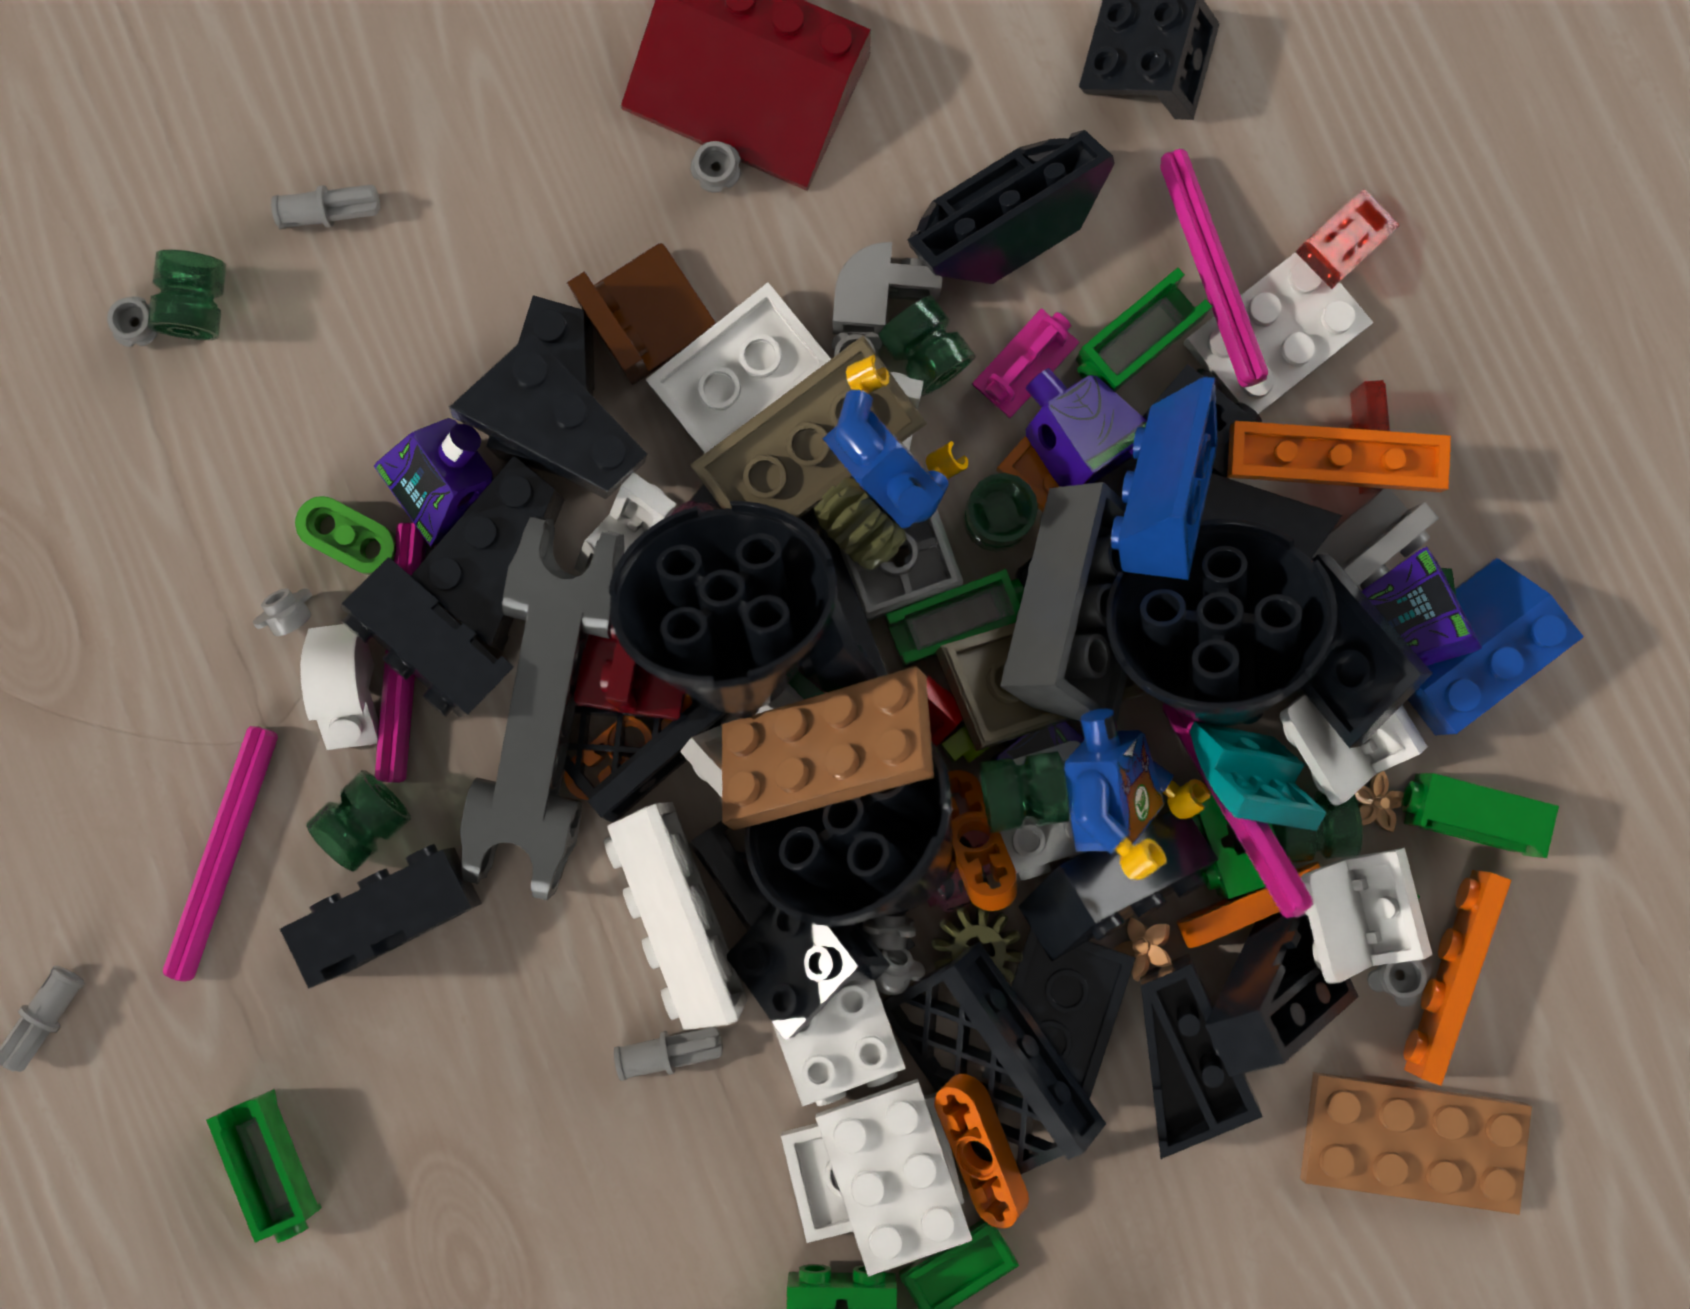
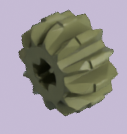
M844 478L836 486L833 485L814 508L819 525L837 543L841 550L845 551L854 562H858L863 568L872 570L876 569L883 562H888L899 551L898 548L906 540L905 529L855 479Z
M963 906L956 909L962 923L958 928L945 918L940 921L939 925L945 932L951 935L950 940L943 938L932 939L931 945L934 949L949 952V954L939 957L933 962L935 969L957 958L963 952V948H969L967 941L973 937H978L982 944L990 943L991 950L990 952L987 951V953L1008 982L1013 981L1015 975L1003 964L1005 960L1015 963L1021 962L1023 954L1015 949L1005 948V946L1015 943L1021 938L1018 930H1008L999 934L1008 921L1007 915L1000 912L988 925L989 911L977 908L976 921H971L967 909Z

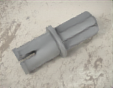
M325 185L317 186L316 191L272 196L271 209L275 224L280 230L323 223L327 228L333 227L334 221L375 216L380 210V199L376 187L373 185L328 190Z
M53 966L50 975L30 1004L20 1007L18 1011L21 1016L0 1046L1 1066L13 1072L25 1070L48 1034L59 1030V1018L78 990L85 984L82 978L63 967Z
M714 1026L671 1036L668 1035L667 1031L660 1033V1038L623 1047H614V1062L620 1081L664 1070L667 1071L668 1075L675 1073V1068L717 1059L723 1055L722 1039L717 1027Z

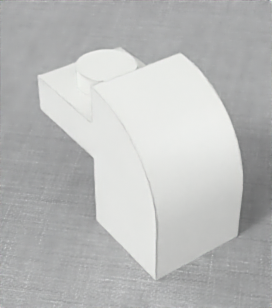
M633 472L621 484L610 514L585 539L574 568L581 574L589 568L596 543L600 539L602 532L610 531L624 534V547L626 551L648 528L672 515L676 503L669 499L660 488L646 482Z
M344 624L309 628L301 654V687L305 710L309 721L317 720L327 750L371 745L378 742L379 720L369 691L375 664L368 642L364 643Z

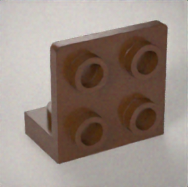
M662 243L655 245L594 285L585 271L567 282L575 299L585 311L590 322L632 385L666 364L716 324Z

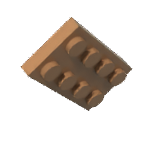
M916 666L761 712L746 719H738L722 724V823L734 831L933 777L926 675Z
M1313 1072L1300 1179L1305 1184L1520 1215L1532 1106L1524 1102Z

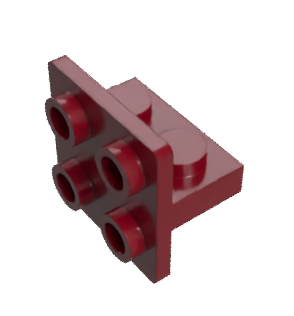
M612 624L611 639L589 634L586 648L583 650L574 694V701L578 705L669 720L680 719L685 693L638 665L620 645Z

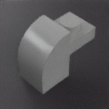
M892 242L877 243L859 250L844 264L836 282L833 334L844 332L848 335L860 334L865 336L869 332H874L880 338H884L887 299L939 302L942 276H935L920 258H906L901 261V264L891 263Z

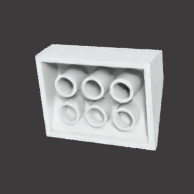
M673 802L653 804L608 825L607 828L611 837L604 839L605 849L614 869L622 867L630 886L623 889L624 899L632 918L641 917L648 937L642 939V946L651 968H661L667 984L666 988L661 989V996L670 1019L679 1018L684 1030L728 1025L738 1021L748 998L739 975L727 960V953L729 952L727 943Z

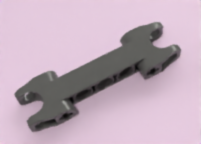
M534 516L530 517L517 552L508 567L503 594V614L526 620L497 779L492 781L476 777L469 788L460 827L462 843L461 869L463 881L479 884L481 879L487 878L489 870L492 868L499 843H513L521 847L529 855L533 864L532 897L548 900L556 893L568 858L576 846L582 815L581 801L561 797L559 793L577 704L574 701V694L583 650L586 648L589 634L611 639L612 623L610 620L611 597L609 586L613 572L624 554L625 547L624 534L610 531L602 532L600 539L596 543L589 568L580 576L571 575L563 571L553 555L554 519Z

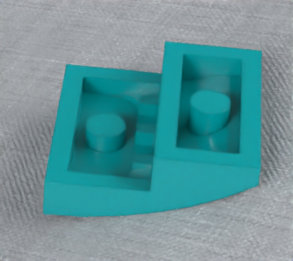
M1194 721L1190 734L1199 764L1213 791L1235 818L1317 831L1327 812L1295 784L1305 764L1273 736Z

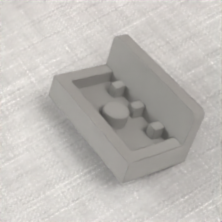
M1383 489L1327 536L1311 560L1317 554H1330L1351 580L1364 590L1390 571L1385 563L1398 552L1407 557L1426 543L1430 536L1425 530L1436 522L1439 517L1426 502L1408 510L1391 489Z

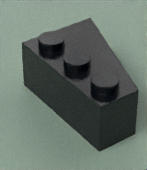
M1280 911L1255 922L1211 1011L1205 1026L1211 1037L1213 1048L1220 1056L1229 1077L1285 1064L1359 997L1350 978L1340 983L1328 984L1325 981L1322 970L1318 968L1313 957L1314 937L1309 917L1306 914L1297 918L1295 916L1286 918Z

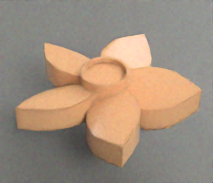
M1385 771L1377 773L1372 777L1370 788L1363 786L1352 796L1355 801L1361 803L1353 812L1352 826L1369 825L1375 821L1380 828L1394 832L1397 819L1392 809L1402 805L1404 793L1402 791H1388L1389 782Z
M1130 917L1127 933L1131 941L1119 944L1114 950L1136 958L1131 973L1133 979L1138 982L1140 977L1147 973L1150 962L1158 967L1172 965L1168 953L1161 948L1169 939L1170 925L1155 924L1147 928L1142 922Z

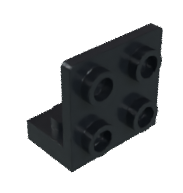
M1103 0L1079 88L1085 94L1156 95L1174 119L1194 120L1220 23L1204 0Z
M772 905L727 953V960L783 1038H794L848 981L877 980L890 966L889 962L865 931L862 930L858 922L841 926L808 924L784 913L775 905Z

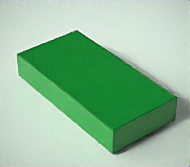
M981 1219L969 1227L972 1241L920 1258L900 1270L899 1277L918 1309H952L1019 1267L1017 1259L999 1229Z

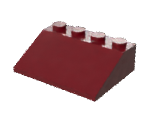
M655 0L621 103V109L701 145L710 141L729 144L737 150L740 162L808 191L870 57L871 29L805 0Z

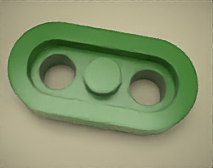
M326 496L311 498L299 508L295 518L296 531L300 539L312 548L365 575H371L388 557L394 560L396 551L395 535L382 524ZM326 517H333L335 521L334 529L328 534H323L320 529L321 522ZM378 541L381 546L380 553L377 557L369 559L366 556V547L370 542Z

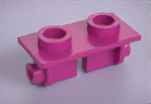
M1041 308L975 379L972 385L1011 419L1031 397L1026 391V386L1043 370L1050 368L1054 372L1080 343L1067 331L1071 327L1070 322L1058 312H1055L1051 317Z

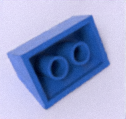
M1202 377L1151 405L1146 427H1137L1133 457L1138 459L1135 471H1127L1125 474L1122 501L1127 506L1124 517H1115L1111 534L1112 549H1119L1122 572L1185 580L1189 578L1218 446L1215 378Z
M1498 558L1493 559L1455 588L1457 600L1482 649L1428 665L1427 667L1433 674L1407 699L1435 736L1459 733L1584 637L1550 593Z

